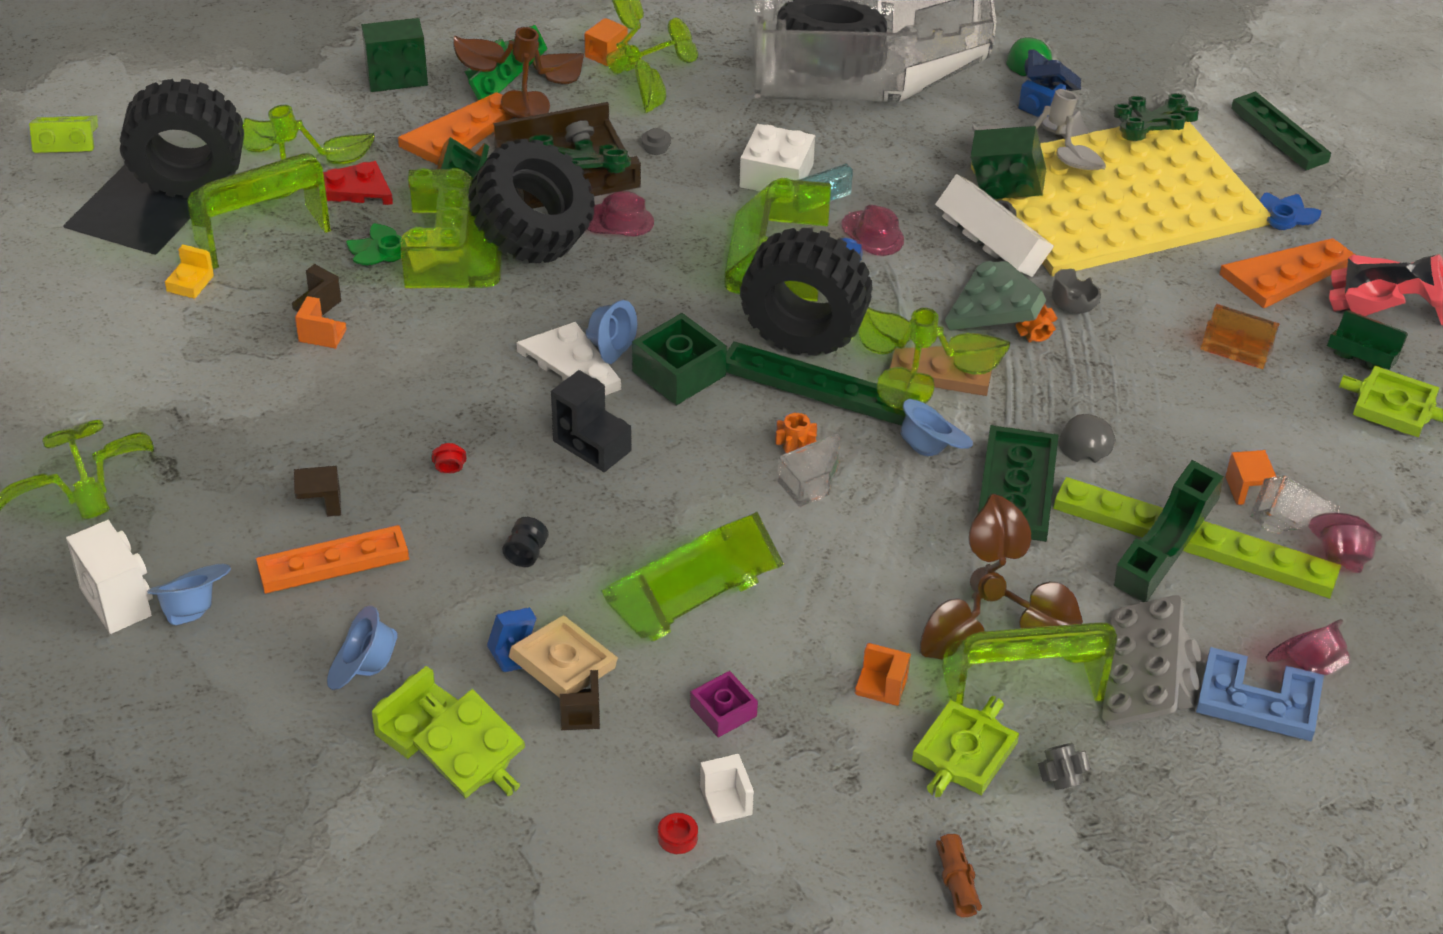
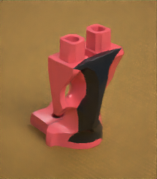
M1439 254L1423 257L1412 263H1400L1388 259L1352 255L1348 257L1347 268L1333 270L1331 273L1334 290H1330L1329 299L1334 312L1350 309V311L1366 317L1381 310L1405 304L1406 300L1403 294H1419L1432 307H1435L1440 323L1443 325V259Z

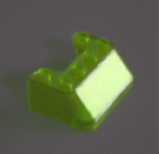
M421 168L409 170L408 186L410 188L412 213H436L435 228L414 227L402 236L401 257L405 288H488L500 282L502 253L497 250L499 248L493 242L490 244L484 238L485 233L482 230L479 231L474 223L476 217L471 216L469 208L471 201L468 198L473 177L467 172L458 168Z

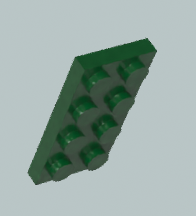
M990 425L978 513L984 507L990 494L1002 496L1013 503L1027 519L1031 529V540L1046 542L1059 435Z

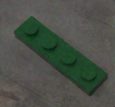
M1256 91L1233 99L1231 109L1303 169L1309 170L1329 162L1331 152Z

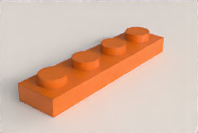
M400 525L258 557L256 562L264 593L266 594L409 560V553Z

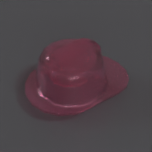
M618 191L608 195L601 204L593 207V220L590 222L587 230L600 234L640 236L651 231L654 226V218L646 210L644 198L630 191Z
M871 204L866 206L864 210L851 212L842 219V229L855 240L857 244H862V249L866 252L887 256L900 251L904 245V236L899 229V220L896 214L886 207Z
M1324 513L1315 516L1309 522L1310 530L1322 541L1327 560L1341 564L1346 569L1355 573H1361L1364 564L1373 559L1376 541L1382 538V534L1365 520L1347 513Z
M1337 620L1326 627L1308 631L1284 641L1267 654V661L1276 662L1290 658L1303 670L1324 676L1332 674L1350 661L1347 643L1338 628L1343 623V620Z

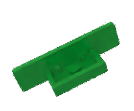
M529 26L530 28L535 29L539 34L538 50L539 55L541 56L547 50V45L545 44L537 26ZM503 39L494 41L503 48L504 52L508 48L509 41L504 42ZM511 52L504 63L496 64V68L493 71H476L468 68L464 72L477 99L481 100L496 92L500 93L523 72V63L517 61L513 52ZM535 58L529 62V66L534 62Z

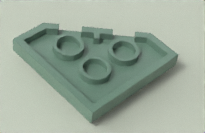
M986 261L977 266L947 315L945 322L949 330L1036 320L1046 299L1042 290L1008 261Z

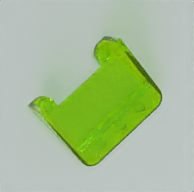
M1102 622L974 633L952 644L944 653L942 670L949 698L963 705L968 669L974 664L1063 657L1068 662L1084 663L1095 701H1103L1117 643V634L1112 625Z

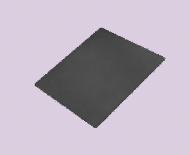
M124 165L63 227L156 255L215 192L211 190V194L200 197L198 194L193 195V198H183V195H175V197L166 196V192L161 190L155 192L149 188V184L146 182L142 184L134 177L135 172H130L126 165Z

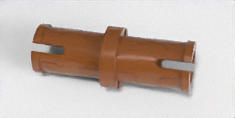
M946 834L940 837L941 841H936V847L944 869L942 871V879L945 886L949 887L957 916L971 917L977 914L976 910L980 911L982 909L974 885L976 874L972 864H968L961 837L958 834Z

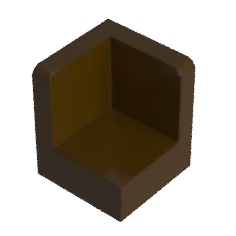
M316 264L312 265L306 270L308 291L292 302V308L298 312L307 296L320 298L323 316L342 301L339 277Z
M337 465L294 469L295 498L324 497L327 517L341 516V491Z
M590 670L591 688L582 689L577 693L560 694L561 731L600 729L598 670Z

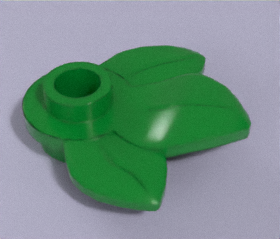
M372 224L370 238L346 241L349 251L355 255L353 262L361 265H373L382 261L395 262L407 253L406 244L402 237L397 235L396 230L382 224Z

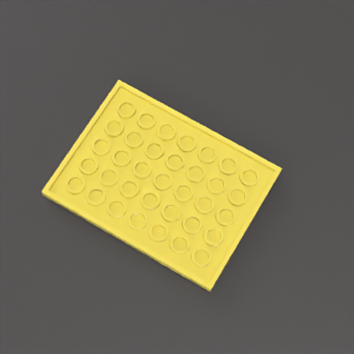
M1185 122L1184 129L1149 131L1146 133V138L1139 141L1124 139L1120 126L1071 137V142L1074 146L1083 145L1096 152L1106 164L1105 170H1083L1062 162L1056 152L1059 147H1066L1065 139L1040 143L1046 165L1043 196L995 199L996 201L1004 200L1010 202L1020 220L1054 245L1042 263L1052 277L1061 269H1075V271L1267 226L1270 225L1267 219L1271 217L1270 212L1190 122ZM971 162V170L974 172V168Z

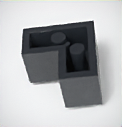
M578 370L551 390L552 430L555 443L602 472H606L632 451L631 425L605 410V385L598 379L592 378Z

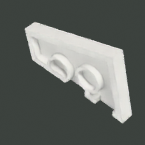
M576 322L516 342L519 354L524 357L530 355L538 361V366L545 371L551 369L562 376V382L576 371L581 370L605 385V395L621 390V379L610 365L604 362L599 351Z

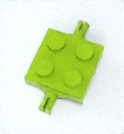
M1374 366L1370 376L1363 381L1346 376L1345 374L1341 379L1339 388L1358 394V401L1353 412L1355 416L1418 438L1424 425L1431 419L1443 423V408L1436 406V398L1440 387Z
M473 689L446 708L432 693L426 694L427 700L425 697H422L419 705L433 719L424 730L412 739L413 744L465 799L480 786L495 781L507 796H511L513 790L515 792L520 787L519 782L506 771L510 760L525 748V742Z
M991 696L982 710L966 708L950 700L913 751L912 761L936 773L932 781L927 785V790L931 795L935 792V797H940L948 784L953 782L982 796L1017 745L1019 738L1018 732L1003 726L995 718L1004 707V703L1000 698L996 701V696Z

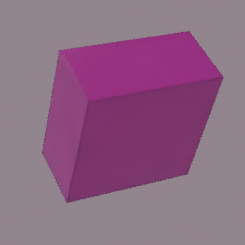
M730 670L690 691V707L718 738L757 717L758 701Z

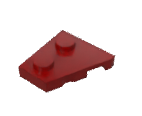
M376 161L362 162L358 165L317 173L318 184L326 201L365 203V197L382 198L383 205L393 204L392 193Z

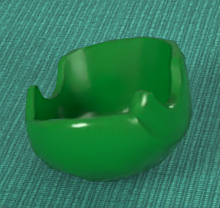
M1031 37L1020 38L1012 45L1006 58V64L1013 72L1020 76H1026L1024 65L1026 59H1028V50L1035 49L1048 60H1052V52L1039 39Z

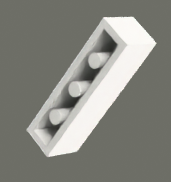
M958 174L954 176L935 204L944 211L942 217L956 227L958 224L964 227L962 233L976 243L979 240L985 244L982 249L996 259L999 256L1002 257L1019 272H1023L1033 277L1054 247V245L977 185Z

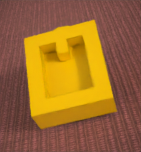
M182 244L178 249L181 263L166 279V291L195 299L214 276L211 256L207 250Z

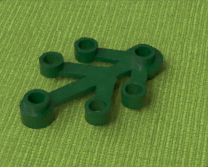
M1179 93L1169 94L1168 99L1165 100V105L1152 112L1146 108V98L1143 96H1131L1128 99V104L1121 103L1114 106V117L1119 118L1122 122L1120 123L1122 137L1132 141L1145 139L1146 133L1153 130L1184 129L1185 122L1197 121L1199 114L1198 108L1188 106L1186 95ZM1132 111H1134L1138 117H1132Z
M535 135L529 138V142L531 140L543 141V145H553V137L550 135ZM590 140L575 141V150L555 146L559 148L558 151L563 155L567 153L573 158L572 162L575 166L579 165L582 169L605 167L608 172L620 173L631 165L628 151L617 149L616 145L605 144L599 146V154L595 153L593 142Z

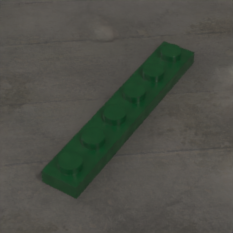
M733 341L727 351L726 373L902 426L906 416L903 409L904 401L908 399L920 401V396Z

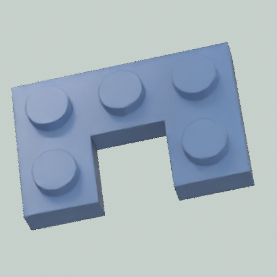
M1210 647L1196 709L1197 713L1312 741L1316 728L1324 675L1286 666L1282 677L1280 693L1243 684L1248 656Z

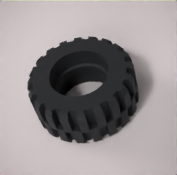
M788 1L778 11L774 53L778 61L784 63L789 69L793 68L800 73H809L811 76L850 79V77L860 78L865 74L871 75L879 69L883 62L888 27L884 15L880 14V11L854 1Z
M173 79L162 80V84L152 83L146 86L145 90H140L135 94L133 101L129 102L126 109L120 136V153L122 158L125 159L124 164L128 170L135 172L134 177L142 184L144 182L149 184L151 190L155 192L161 190L166 192V196L170 197L183 195V198H193V195L198 194L200 197L211 194V190L216 192L225 187V183L230 182L234 178L236 170L239 168L244 141L243 121L241 115L236 112V107L230 100L225 101V96L218 90L212 91L208 89L209 86L201 82H199V85L190 83L191 80L181 79L180 82H174ZM167 130L187 131L201 138L206 145L197 148H183L167 142L158 133Z
M516 139L514 142L508 141L501 144L499 148H496L474 176L468 193L469 201H471L469 203L471 216L476 217L474 223L479 231L482 230L485 233L484 238L490 244L493 242L499 247L497 250L504 255L509 253L513 255V259L518 261L528 259L529 263H541L542 261L549 263L567 254L589 227L590 222L593 220V207L595 206L594 194L590 193L592 190L589 179L583 177L584 171L579 165L575 166L572 162L573 158L567 153L563 155L558 151L559 148L551 144L548 146L543 145V141L539 140L528 142L527 139ZM515 188L525 190L538 198L545 206L549 215L529 207L519 197Z
M795 228L783 230L782 234L780 232L775 233L758 247L742 279L740 297L745 315L749 314L748 321L753 329L758 328L760 330L759 335L766 341L770 339L775 342L774 346L782 350L785 347L790 349L791 353L801 355L802 352H807L808 356L820 355L822 351L825 354L837 351L838 347L846 346L850 343L852 337H855L869 307L873 287L872 280L868 277L870 272L864 262L860 263L861 257L854 248L850 250L846 247L847 242L841 238L836 240L830 237L829 232L821 230L820 233L813 232V228H801L800 231H796ZM784 281H798L811 285L820 291L828 302L815 303L804 300L795 295L786 286Z

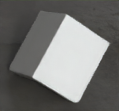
M734 754L701 762L700 788L713 822L721 823L752 815L754 791L740 755Z

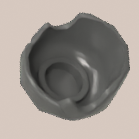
M1061 269L1054 275L1052 298L1061 309L1080 314L1090 312L1100 303V288L1093 284L1091 277L1081 281L1077 278L1075 269Z
M1079 414L1074 416L1065 425L1058 443L1062 452L1072 461L1079 462L1084 457H1091L1093 462L1096 463L1112 452L1116 440L1111 425L1103 418L1092 414Z

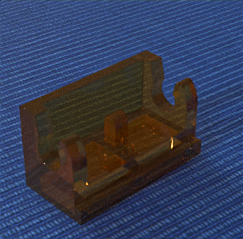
M1216 304L1212 318L1208 320L1201 350L1263 370L1273 351L1280 323Z

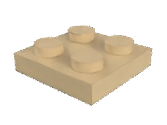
M564 615L512 645L509 658L559 698L560 694L577 693L590 685V670H598V679L615 669L618 659L617 656Z

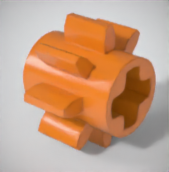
M1044 304L1036 320L1018 322L1015 327L1020 336H1025L1028 342H1041L1048 339L1053 331L1056 330L1052 322L1058 318L1053 309L1047 308Z
M791 413L785 417L784 421H777L775 443L776 445L783 444L785 453L801 455L808 450V447H816L817 423L810 424V419L807 415Z

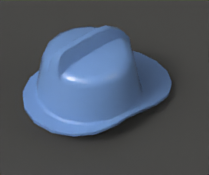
M620 300L612 305L599 307L592 313L589 319L586 337L598 347L601 358L605 363H614L634 341L637 331V315L632 304L629 301Z
M908 399L904 401L903 409L906 416L902 423L900 434L920 455H938L948 445L962 449H969L973 446V441L968 435L946 421L932 407L918 400Z
M227 564L206 566L184 574L167 584L150 588L147 592L148 594L157 595L162 611L171 625L195 621L211 606L213 582L228 574L231 568Z
M371 605L364 607L353 620L346 640L335 657L328 673L327 684L332 690L342 688L356 674L371 676L379 673L388 664L397 640V632L379 621L377 608Z

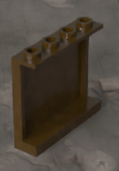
M608 102L493 123L495 149L508 141L514 142L516 139H527L529 142L531 136L550 135L553 137V146L575 150L573 142H566L565 135L567 133L565 128L574 122L585 120L594 129V134L590 136V141L593 142V149L596 154H599V146L605 144L616 145L617 149L625 150L609 120ZM630 157L631 165L620 173L608 172L605 167L582 169L584 171L583 177L589 179L592 190L590 193L594 194V196L640 188L641 162L638 157ZM515 188L519 197L532 209L544 207L541 201L531 193Z

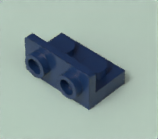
M1035 49L1028 50V59H1026L1024 65L1027 78L1051 90L1060 83L1066 85V90L1068 91L1081 90V78L1063 65L1061 61L1048 60Z

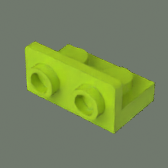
M97 115L36 117L29 123L32 151L34 153L92 151L94 149L93 132L98 128Z
M425 666L417 674L409 676L401 687L390 696L381 699L372 710L375 735L407 759L418 751L412 739L424 730L433 719L419 705L422 697H425L427 700L426 694L432 693L445 708L458 701V699L435 684L433 670L428 666Z

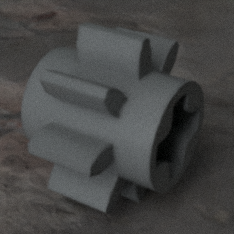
M1073 743L1055 746L1044 751L1046 759L1044 762L1038 763L1043 782L1053 781L1055 790L1073 787L1084 782L1082 773L1091 769L1086 751H1075Z

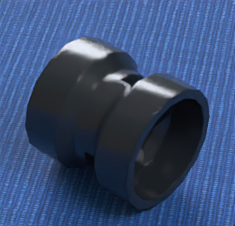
M528 516L517 519L511 530L512 535L508 536L504 543L502 553L510 563L519 567H530L536 562L540 554V548L544 546L549 532L541 521Z

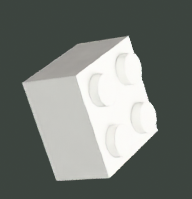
M757 124L740 159V187L798 199L813 166L815 135L799 130L792 131L772 125Z
M106 520L66 537L79 588L109 634L152 616L148 601L153 599V595L148 594L147 590L150 587L142 577V575L147 574L145 564L138 553L132 555L130 543L122 530L117 532L110 521Z

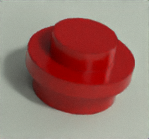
M444 443L432 451L431 459L435 464L436 470L439 472L456 473L462 470L467 454L463 448L454 443Z

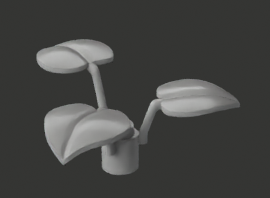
M1056 90L1051 105L1044 107L1043 113L1032 126H1036L1037 129L1041 124L1044 129L1065 137L1066 147H1059L1056 152L1058 158L1065 164L1083 170H1105L1106 164L1096 152L1083 145L1074 146L1071 142V137L1089 133L1082 120L1080 110L1074 111L1078 96L1068 90ZM973 124L972 130H973V132H974L975 130L999 129V128H1004V127H999V126H981V127H976V126Z

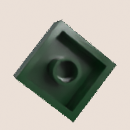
M419 18L361 24L366 73L371 92L428 86L425 42Z
M1036 126L974 131L970 158L980 189L993 199L1043 196L1046 165Z
M683 313L632 341V372L676 406L726 376L727 345Z

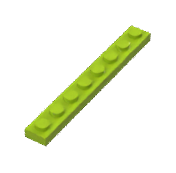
M1069 477L1065 478L1055 498L1053 508L1141 538L1148 533L1163 510L1162 507ZM1203 521L1183 550L1184 552L1329 599L1331 598L1341 568V564Z

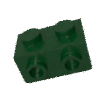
M450 137L443 145L433 181L443 189L452 192L464 200L468 196L474 176L488 159L487 155L490 146L484 143L475 153Z
M1347 310L1343 314L1338 329L1330 335L1327 346L1335 349L1334 353L1343 358L1353 359L1354 356L1366 361L1365 365L1372 369L1374 366L1390 370L1399 359L1408 333Z

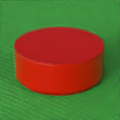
M672 813L665 816L658 825L659 845L665 851L672 854H684L691 851L698 842V825L696 821L684 813Z

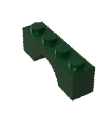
M1194 460L1190 461L1173 485L1170 496L1154 525L1143 538H1135L1117 563L1115 587L1142 602L1149 600L1219 500L1224 476Z

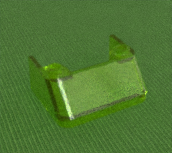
M302 153L211 181L195 189L190 194L188 207L194 240L200 249L210 252L213 269L219 268L210 219L213 216L303 188L307 209L325 233L331 231L323 168L313 154Z
M779 178L768 184L736 212L724 276V285L727 290L740 294L742 279L758 247L762 242L767 241L769 237L766 236L768 221L828 226L831 183ZM784 281L786 286L798 297L807 301H818V290L811 285L798 281Z
M754 512L696 537L601 589V592L607 604L641 639L649 637L651 642L669 634L671 632L669 625L674 623V620L726 590L738 587L739 591L742 592L759 583L758 575L779 568L784 563L758 512Z

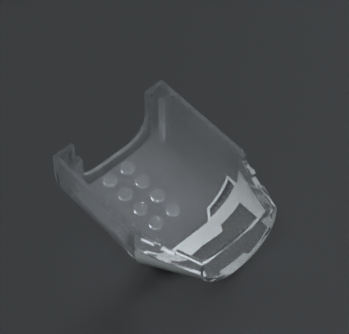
M755 0L754 99L901 102L990 57L997 23L994 0H844L858 2L861 5L865 4L870 6L871 9L880 11V14H883L887 21V32L786 30V20H778L777 22V15L785 3L788 1L792 2L793 0Z

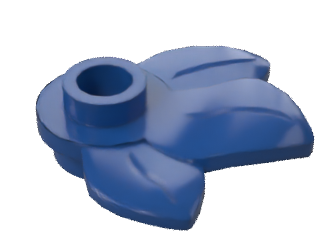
M1266 192L1260 199V202L1271 214L1267 222L1277 230H1287L1295 225L1313 224L1319 220L1322 212L1315 208H1304L1299 194L1279 199Z

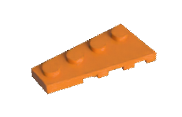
M496 92L399 136L398 144L400 148L438 165L443 145L450 137L471 149L494 132L493 123L510 120L513 116L504 111L501 106L503 95Z
M1334 238L1224 264L1221 265L1219 275L1265 309L1330 276L1333 270L1346 268L1348 257L1356 254Z

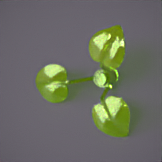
M612 0L621 22L632 30L621 42L616 44L618 49L607 54V64L614 74L635 69L645 113H648L664 103L666 100V89L658 71L650 68L649 63L641 60V57L674 45L678 58L685 63H691L698 58V49L695 43L692 42L693 38L687 25L681 19L673 18L668 22V32L672 40L640 52L637 46L627 44L641 28L639 20L644 17V11L640 0Z
M278 105L270 109L268 112L270 121H258L245 117L242 127L244 129L243 145L245 149L251 152H264L271 149L275 144H279L281 158L280 171H266L254 178L251 183L252 194L258 199L276 200L290 196L299 189L302 183L301 173L299 171H287L284 142L294 140L297 137L298 130L303 133L318 153L326 155L327 161L332 164H348L359 160L369 150L375 135L374 133L338 136L327 140L323 147H321L304 127L302 120L296 121L292 107L289 105Z
M868 307L858 330L863 346L877 354H889L895 350L896 346L902 349L910 340L915 344L911 371L903 367H893L885 370L878 378L877 391L879 396L889 407L897 410H904V401L908 399L918 400L926 404L933 396L935 385L933 378L928 374L917 373L921 348L930 347L937 337L946 355L954 356L955 367L969 374H985L996 368L1008 352L1010 342L983 334L962 333L952 337L948 344L943 333L944 327L938 326V314L930 308L916 309L912 313L909 322L906 318L897 314L881 312Z
M85 421L74 425L72 428L54 431L43 438V445L46 448H54L69 443L81 478L80 481L73 484L75 490L72 492L58 474H38L6 486L0 493V511L17 496L55 483L67 495L70 504H77L82 520L100 516L110 510L104 495L107 490L104 484L103 460L133 451L154 452L153 442L148 434L138 432L116 439L106 444L103 449L94 452L92 458L96 461L97 482H95L94 477L88 478L75 440L88 437L104 428L103 421Z

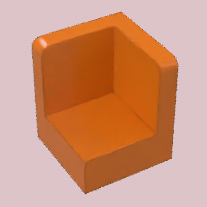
M602 19L584 33L585 57L605 66H609L628 50V27L610 19Z
M307 296L295 316L299 342L336 349L347 330L345 322L322 317L320 298Z
M1266 450L1231 453L1225 478L1236 505H1243L1245 503L1249 486L1275 484L1277 477Z
M867 643L864 651L863 668L855 688V694L899 706L908 680L911 654Z

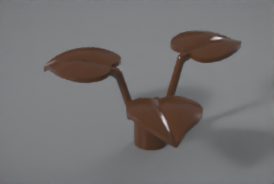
M530 27L518 28L515 31L514 41H509L505 52L499 44L489 40L464 39L454 36L453 40L456 56L461 63L472 70L493 71L496 68V64L504 63L511 52H513L517 61L523 63L522 91H508L501 99V106L504 111L516 118L549 113L550 102L544 93L539 91L527 92L529 62L533 58H535L533 66L538 74H545L547 80L558 84H570L577 81L581 74L584 53H560L540 56L538 50L539 34Z
M990 494L984 507L974 518L969 530L968 539L972 552L983 561H997L992 565L987 564L985 567L976 569L971 575L970 585L974 591L972 594L974 599L973 611L971 612L969 605L959 598L950 599L939 605L931 614L924 627L920 641V653L925 657L952 662L964 661L973 657L982 647L985 637L983 625L975 619L980 614L982 598L993 602L1005 596L1025 607L1026 609L1019 619V626L1024 634L1037 642H1060L1070 638L1081 628L1083 620L1077 599L1073 592L1063 584L1049 581L1036 586L1031 592L1029 602L1006 589L1007 584L1004 577L997 573L996 570L1006 564V558L1018 559L1027 553L1031 543V529L1023 513L1002 496Z

